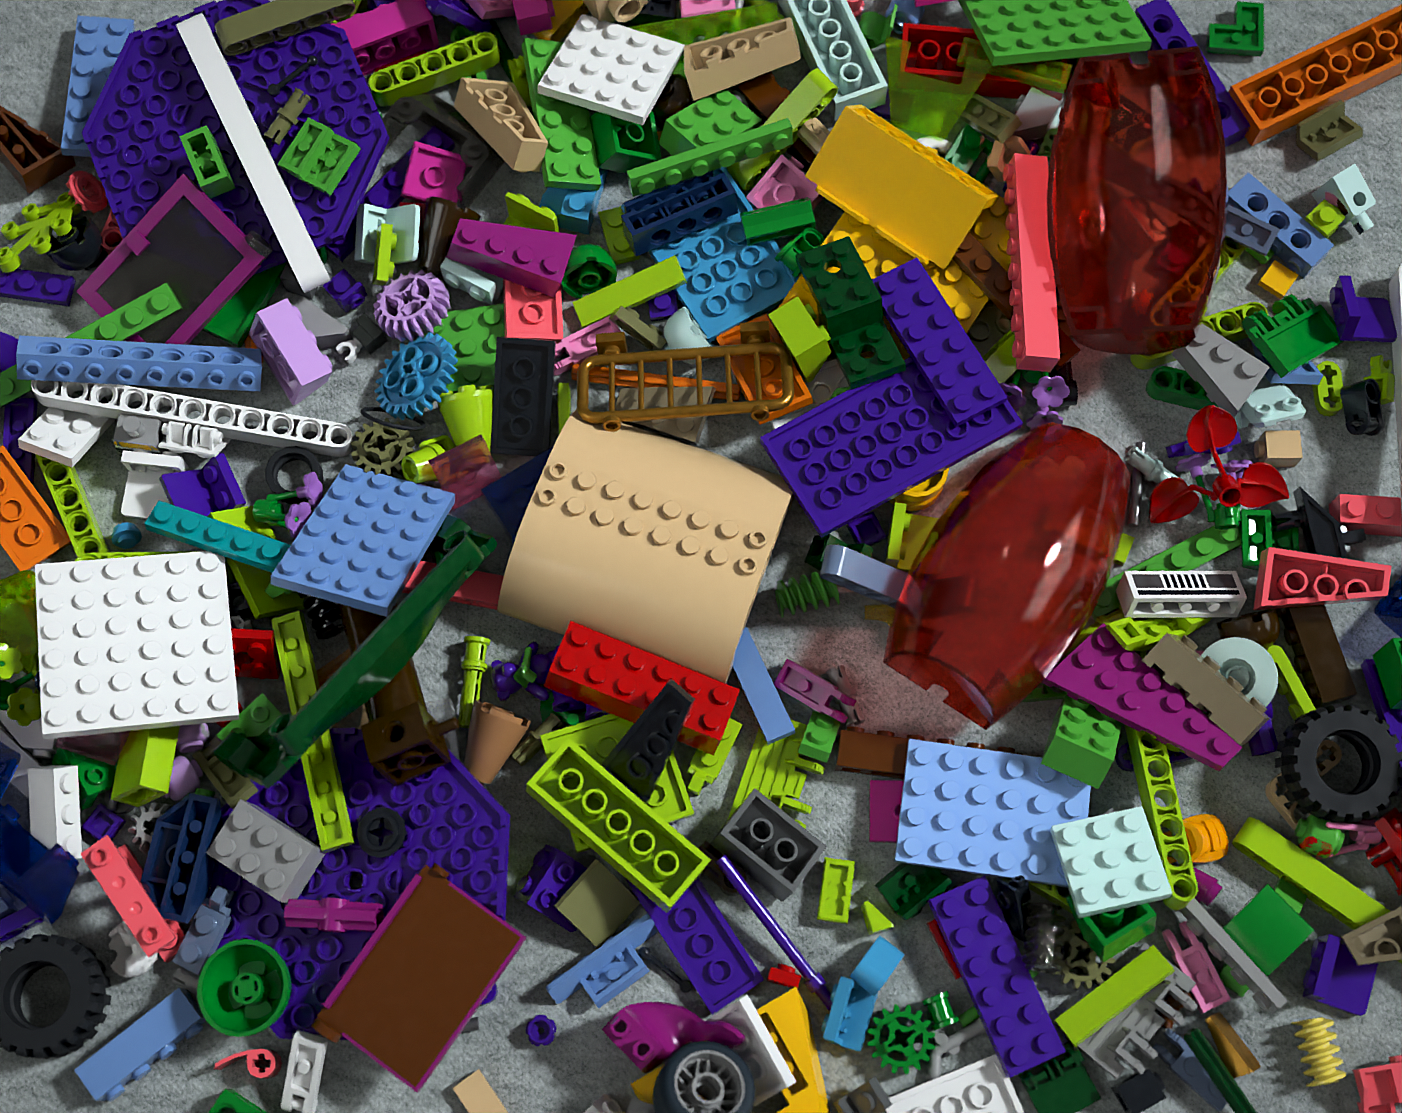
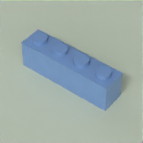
M178 988L74 1069V1071L95 1101L108 1100L111 1102L125 1091L123 1086L132 1079L137 1081L151 1071L150 1065L157 1059L164 1060L171 1056L177 1050L175 1045L185 1037L189 1040L203 1030L202 1024L206 1022V1019L190 993L186 989Z

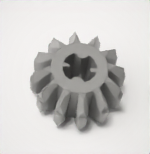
M152 802L149 810L145 806L139 807V811L142 814L140 817L136 815L131 816V820L136 822V826L129 827L128 832L136 834L131 842L133 845H140V851L144 853L149 851L154 832L151 831V827L153 824L156 825L157 819L171 808L168 804L160 807L157 802Z

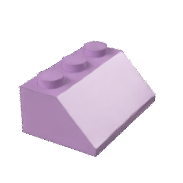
M288 298L256 313L249 335L256 347L261 349V355L294 406L328 382L332 373V364L325 354H321L313 332L305 328L300 311L296 306L291 305Z

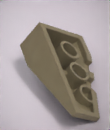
M1402 906L1341 936L1357 965L1402 960Z

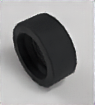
M298 446L285 447L275 452L268 460L265 468V480L272 493L290 492L280 486L278 472L284 464L294 460H301L307 463L311 472H315L318 480L323 484V469L315 455L306 448ZM294 497L281 501L293 505L308 502L309 500L307 498L299 499Z

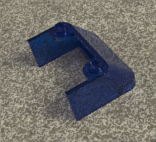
M0 804V884L49 925H52L63 913L79 875V871L76 868L79 862L68 851H64L58 843L51 849H48L20 825L17 820L21 816L11 805L6 804L3 807Z

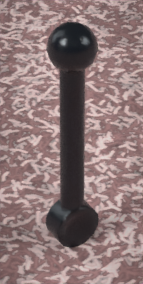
M309 56L306 63L277 85H269V94L273 97L278 96L280 89L310 66H316L318 64L317 57Z
M644 946L639 949V956L643 959H648L679 984L682 992L687 993L692 989L690 981L682 980L654 957L648 947Z

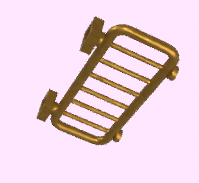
M769 321L740 323L741 344L628 353L625 332L596 334L598 355L590 356L583 360L577 371L578 415L586 422L603 424V428L609 432L618 431L621 428V422L751 413L752 419L764 421L769 417L770 411L782 410L789 406L793 400L792 357L790 351L784 345L770 342ZM761 354H776L780 357L783 394L777 399L762 400L759 357ZM754 355L756 401L733 402L730 357ZM725 357L727 403L703 404L701 359ZM696 359L697 405L674 406L672 361ZM667 361L668 407L644 409V363ZM638 364V409L615 411V365ZM598 366H609V411L592 412L588 408L589 371Z

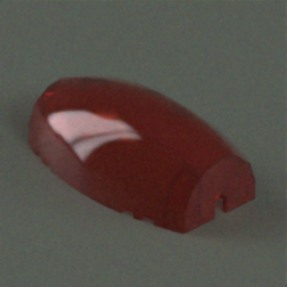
M1198 46L1148 51L1149 62L1146 64L1132 62L1129 53L1081 57L1067 88L1068 95L1064 108L1060 110L1058 117L1060 122L1057 134L1054 135L1050 157L1047 189L1048 240L1055 284L1059 292L1060 303L1067 319V324L1077 343L1092 350L1115 354L1146 355L1164 353L1186 347L1196 338L1210 303L1220 268L1226 233L1228 174L1220 109L1209 71Z
M1051 422L1032 427L1008 444L984 465L949 503L917 553L894 609L896 611L892 625L889 628L883 663L925 691L934 684L943 687L949 694L942 702L985 730L1019 705L1040 685L1071 648L1090 619L1107 585L1118 555L1126 523L1130 493V472L1117 452L1100 438L1080 428Z

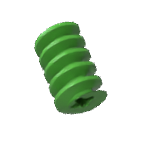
M812 572L810 581L806 575H801L799 584L794 577H790L788 579V587L783 580L777 581L775 597L781 618H784L785 608H788L793 616L798 605L805 613L807 612L808 603H811L815 610H818L820 600L824 602L826 607H830V599L834 597L838 605L840 603L837 585L823 578L821 579L817 572Z

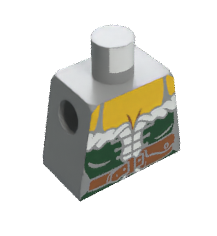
M119 414L113 438L118 455L122 456L123 450L133 451L135 448L149 450L152 454H162L164 451H169V449L158 447L160 444L159 439L163 441L166 438V435L162 434L164 422L157 418Z

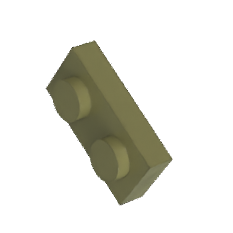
M620 306L612 313L609 320L650 351L661 350L667 342L662 337L663 333L652 324L646 325L639 319L640 315L632 308Z

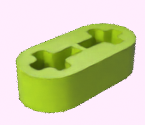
M1324 361L1318 364L1317 368L1321 373L1326 370L1327 375H1332V377L1328 381V385L1326 376H1323L1319 385H1312L1316 410L1323 416L1330 417L1336 415L1343 408L1340 397L1343 381L1340 367L1332 361ZM1328 393L1330 401L1336 402V404L1333 407H1330V404L1327 402L1324 403V400L1328 397Z

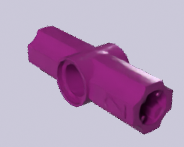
M321 898V901L289 899L284 909V919L287 927L316 928L318 931L347 933V930L374 932L384 920L383 904L350 902V900L339 898Z

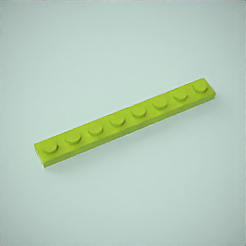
M299 610L271 619L290 710L293 716L320 689L304 614ZM328 729L301 756L321 851L325 853L355 844L331 734Z

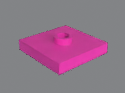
M414 141L400 196L425 203L427 197L430 198V196L458 203L469 157Z
M869 781V842L896 843L903 781Z

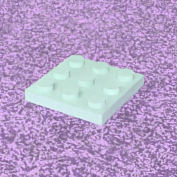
M1142 806L1051 827L1050 831L1078 918L1171 898L1172 891Z

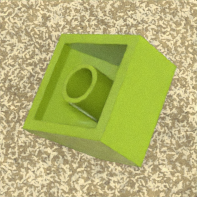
M797 296L769 313L768 316L782 343L790 351L792 359L809 383L815 378L831 354L827 343L831 338L823 325L817 327L814 320L817 319V316L810 304L803 305Z

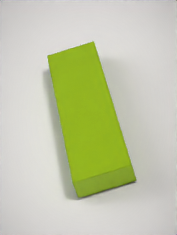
M674 255L572 303L582 327L585 328L612 315L620 306L634 308L686 284L687 280L677 257Z
M1153 944L1057 1017L1055 1023L1074 1047H1077L1174 973V968Z

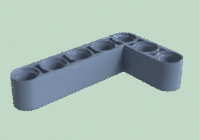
M840 545L826 546L820 577L914 617L927 620L977 614L982 583L971 578H953L926 582Z

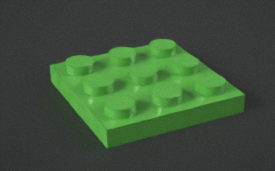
M504 303L448 311V317L441 319L442 326H435L433 328V335L439 334L457 352L454 357L458 359V362L453 365L457 372L450 375L454 382L447 384L446 388L449 391H453V394L458 392V387L465 385H475L476 388L484 385H493L494 389L497 337H505Z

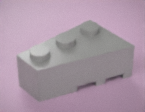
M1196 319L1181 337L1172 353L1194 381H1198L1208 393L1207 397L1212 403L1215 402L1219 408L1226 410L1233 417L1236 416L1270 368Z

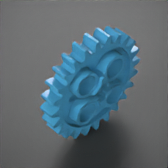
M428 332L424 338L418 336L417 340H413V342L409 340L407 345L401 342L400 350L398 352L392 351L393 358L391 360L385 359L384 362L387 364V367L379 370L383 376L376 380V383L380 385L375 389V393L379 395L376 401L381 404L380 407L395 419L398 417L404 420L407 416L412 420L415 413L423 416L424 408L427 407L429 410H432V403L434 401L441 402L439 395L449 392L446 385L454 382L450 375L457 372V369L453 366L458 362V359L454 357L457 352L446 339L442 338L439 334L434 336L431 332Z

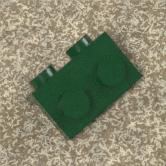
M900 863L874 886L891 910L903 920H907L917 916L922 911L923 906L928 903L927 900L943 894L946 887L952 881L939 868Z

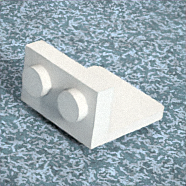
M135 448L133 451L123 450L121 462L129 470L121 513L129 518L147 519L158 501L170 504L159 478L162 474L189 471L190 468L182 457L170 451H164L162 454H152L151 451L142 448Z

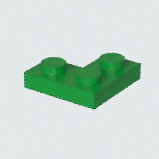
M1237 1L1234 6V25L1209 23L1207 27V53L1261 57L1264 52V3Z

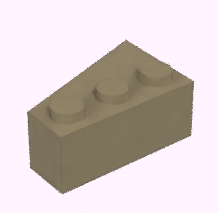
M702 386L703 404H711L716 388L713 386ZM638 387L621 388L615 405V411L638 409ZM644 387V409L668 407L667 387ZM673 387L674 406L697 405V387ZM707 416L631 422L699 443Z

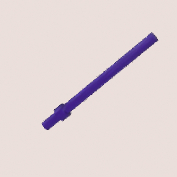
M725 854L722 855L715 863L805 979L804 984L811 993L815 992L826 1008L831 1011L833 1002L830 999L831 992L824 985L826 983L825 979L818 971L815 972L727 856Z

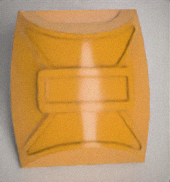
M1200 814L1183 819L1192 863L1212 862L1228 854L1227 834L1218 817L1213 814ZM1171 831L1163 833L1166 836L1172 837ZM1167 856L1170 864L1177 862L1175 858Z

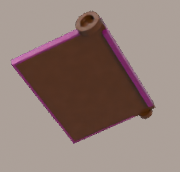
M436 863L432 867L425 864L419 874L414 876L323 1004L324 1007L311 1024L317 1032L334 1043H338L342 1036L416 1093L420 1092L527 939L522 933L447 879L450 873Z

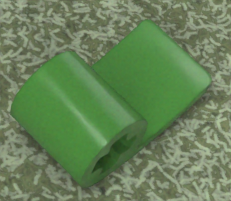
M894 5L892 12L887 18L872 11L864 12L861 15L859 27L870 49L880 46L890 36L898 5Z

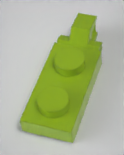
M729 718L721 742L714 755L699 749L696 750L687 772L693 775L687 791L699 796L705 782L712 785L714 780H717L743 724Z

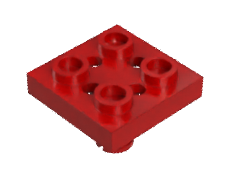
M1394 807L1374 822L1385 839L1382 843L1365 851L1368 860L1380 854L1379 857L1371 862L1375 868L1380 867V865L1396 856L1402 863V811L1399 813L1397 808Z

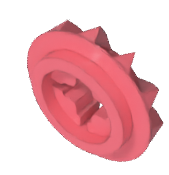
M81 170L75 171L68 176L69 180L66 183V186L70 189L68 195L75 199V204L81 205L83 211L89 210L95 214L106 207L108 202L106 192L101 182L95 176Z

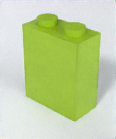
M180 726L123 731L111 800L140 807L168 793Z

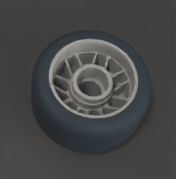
M710 1041L689 1043L676 1050L662 1067L653 1090L655 1113H751L755 1102L754 1079L745 1061L727 1046ZM697 1094L702 1095L706 1100L701 1099Z

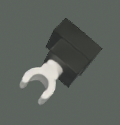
M365 313L356 319L359 326L351 332L355 338L348 342H342L336 347L338 354H342L345 350H351L350 354L345 358L348 364L356 360L357 353L361 347L371 355L388 341L384 333Z

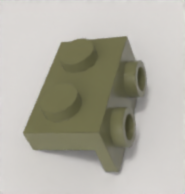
M1342 100L1335 102L1296 125V146L1317 162L1363 137V128L1345 115V103Z

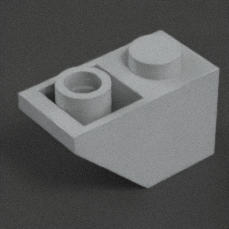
M1031 87L1027 96L1022 94L1015 105L1014 110L1017 111L1015 115L1018 116L1023 124L1012 136L1021 137L1023 141L1044 137L1058 113L1061 101Z

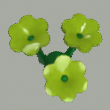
M0 643L1 680H9L13 674H19L23 669V664L20 661L21 652L16 648H9L5 643ZM39 652L31 656L32 663L34 664L32 672L13 683L0 681V710H7L8 718L16 720L20 726H28L32 720H38L41 717V695L33 693L28 687H23L15 693V689L35 677L40 678Z

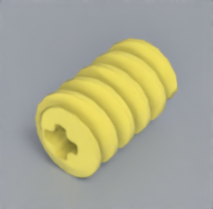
M1321 1017L1292 1022V1024L1302 1026L1301 1030L1294 1033L1295 1037L1305 1039V1042L1297 1046L1298 1050L1308 1051V1055L1300 1060L1302 1063L1311 1064V1068L1303 1073L1305 1076L1314 1077V1080L1306 1086L1312 1087L1336 1083L1344 1078L1346 1072L1335 1069V1067L1343 1063V1059L1332 1056V1054L1340 1050V1046L1329 1044L1331 1040L1337 1037V1034L1326 1031L1328 1027L1334 1024V1021Z

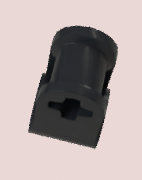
M1370 378L1343 386L1340 397L1343 403L1347 430L1353 435L1366 434L1368 436H1376L1380 434L1384 429L1385 419L1380 399L1381 391L1377 382ZM1371 419H1376L1377 422H1371Z

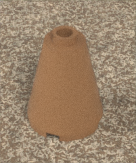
M475 699L472 706L463 765L482 785L484 783L491 784L528 730L531 720L526 717L520 719L515 717V713L485 701L481 703Z

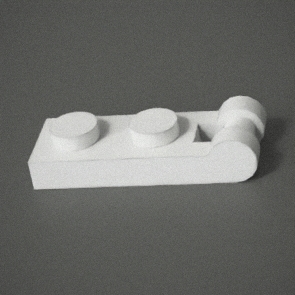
M299 1030L294 1034L281 1102L282 1110L291 1112L294 1109L302 1111V1113H315L327 1038Z

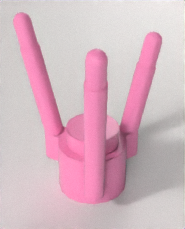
M1363 819L1351 823L1327 822V828L1349 830L1351 840L1356 841L1355 844L1341 847L1336 855L1331 854L1329 857L1356 850H1368L1369 844H1378L1382 839V834L1374 824L1376 820Z

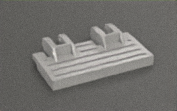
M1144 943L1143 946L1138 950V952L1132 957V959L1128 963H1130L1132 960H1134L1136 957L1142 954L1150 946L1147 943ZM1171 962L1169 963L1174 968V973L1076 1047L1116 1080L1125 1071V1068L1115 1060L1117 1057L1138 1074L1142 1075L1146 1070L1139 1060L1124 1050L1129 1042L1148 1058L1155 1059L1158 1055L1156 1050L1141 1038L1143 1037L1149 1042L1165 1022L1155 1012L1156 1010H1159L1178 1026H1182L1185 1022L1183 1016L1164 1002L1168 995H1171L1190 1011H1194L1198 1006L1187 995L1196 985V982Z

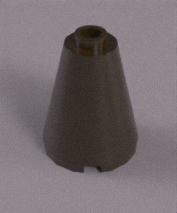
M433 196L427 197L424 208L419 267L425 273L431 272L436 278H439V275L443 276L440 266L447 257L460 218L479 221L481 216L467 207L464 211L457 207V203Z

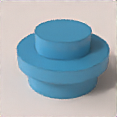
M129 522L116 525L111 535L112 543L123 549L134 547L142 539L141 531L135 524Z

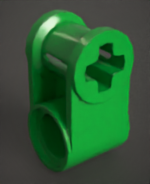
M806 228L793 241L791 240L774 259L777 262L781 261L793 272L792 276L796 278L801 271L796 263L795 255L821 246L824 242V237L816 229Z

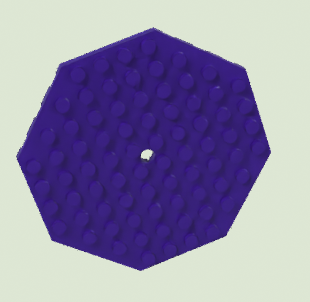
M214 0L194 8V12L178 17L176 15L156 23L157 26L143 32L137 30L130 33L82 131V136L92 156L91 159L98 177L103 184L107 200L119 225L122 238L124 239L182 174H187L201 189L179 136L207 125L216 139L236 187L233 190L211 198V200L247 236L246 239L256 250L265 257L260 262L261 267L253 275L288 261L176 24L203 13L316 250L344 239L389 141V135L345 30L326 23L242 54L227 56L223 53L215 31V24L224 18L271 1L222 0L216 3ZM309 56L317 57L318 64L314 67L310 66L280 89L278 96L273 97L269 94V85H277L306 63ZM298 88L304 92L302 95L307 94L311 100L298 116L296 126H291L278 146L271 142L272 139H267L264 133L278 114L276 112L279 107L283 108L293 94L294 89ZM308 117L330 127L335 134L356 143L361 149L331 196L301 181L278 165V162ZM185 196L178 201L146 237L151 244L145 251L221 281L244 258Z
M329 729L355 844L327 852L298 899L321 901V898H339L350 900V902L383 904L385 918L416 874H419L424 865L427 864L432 867L436 863L450 873L447 877L450 882L505 921L510 814L449 749L450 763L394 786L370 764L361 729ZM301 757L270 788L263 787L251 780L259 791L250 797L247 802L260 807L320 846ZM228 803L221 808L223 826L233 811ZM381 807L390 808L405 820V829L408 834L404 838V846L400 847L392 856L383 858L370 856L363 851L358 842L357 831L360 821L373 809ZM384 824L382 825V830L372 832L371 834L380 837L382 842L385 836H389L393 832L385 829ZM216 861L207 898L210 899L217 886H222L235 892L228 906L231 909L229 917L232 919L216 950L235 940L251 939L265 943L277 951L285 961L290 973L291 994L283 1014L270 1028L279 1039L293 1040L297 1030L324 1037L311 1024L324 1007L323 1004L374 932L347 930V933L318 931L316 928L287 927L284 919V909L287 903L276 900L239 874ZM359 872L363 874L362 888L353 890L350 887V878L353 874ZM342 1036L340 1040H347V1039Z

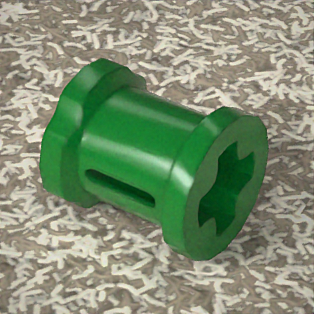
M948 991L922 1000L923 1005L927 1006L933 1020V1031L960 1021L958 1016L953 1014L947 999L949 996Z

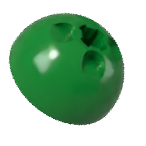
M251 939L235 940L216 950L203 966L197 986L199 1007L206 1021L220 1033L233 1037L252 1036L271 1027L283 1014L291 994L290 973L283 958L267 944Z

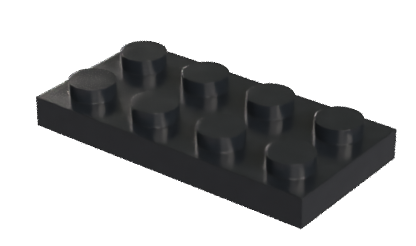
M497 337L490 453L549 457L556 341Z

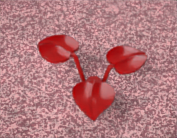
M1208 405L1192 417L1187 427L1186 438L1189 446L1195 452H1204L1210 449L1220 473L1213 482V491L1195 484L1187 486L1182 478L1173 477L1165 479L1158 483L1151 493L1149 520L1151 523H1163L1188 515L1199 503V496L1195 491L1211 497L1213 501L1219 499L1220 503L1225 507H1233L1240 503L1248 508L1261 507L1278 500L1288 499L1289 492L1286 482L1279 471L1271 464L1265 462L1250 464L1249 467L1244 469L1242 478L1235 480L1233 476L1227 475L1217 454L1216 447H1225L1233 441L1237 433V424L1234 417L1226 410L1215 405Z

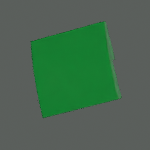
M1241 509L1242 567L1258 571L1261 552L1268 547L1299 551L1298 528L1275 532L1274 527L1287 521H1271V510Z
M1268 883L1222 927L1266 976H1269L1314 931Z

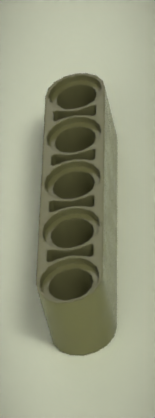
M274 0L218 21L214 27L223 53L227 56H235L350 15L355 10V4L353 0Z

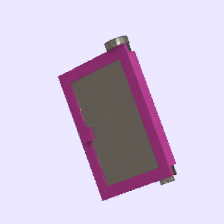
M182 174L76 292L102 318L167 282L183 309L125 341L188 345L261 267V264L271 254L273 248L255 231L251 230L245 235L187 174Z

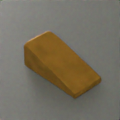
M1221 1012L1206 1018L1205 1021L1221 1059L1233 1078L1252 1073L1261 1068L1256 1057Z

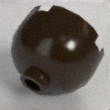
M672 74L651 110L654 112L655 123L661 130H663L666 119L696 102L693 101L686 77Z
M1276 609L1251 612L1235 618L1234 621H1232V618H1228L1216 623L1221 640L1231 637L1246 638L1260 644L1265 649L1275 644L1280 633V623Z

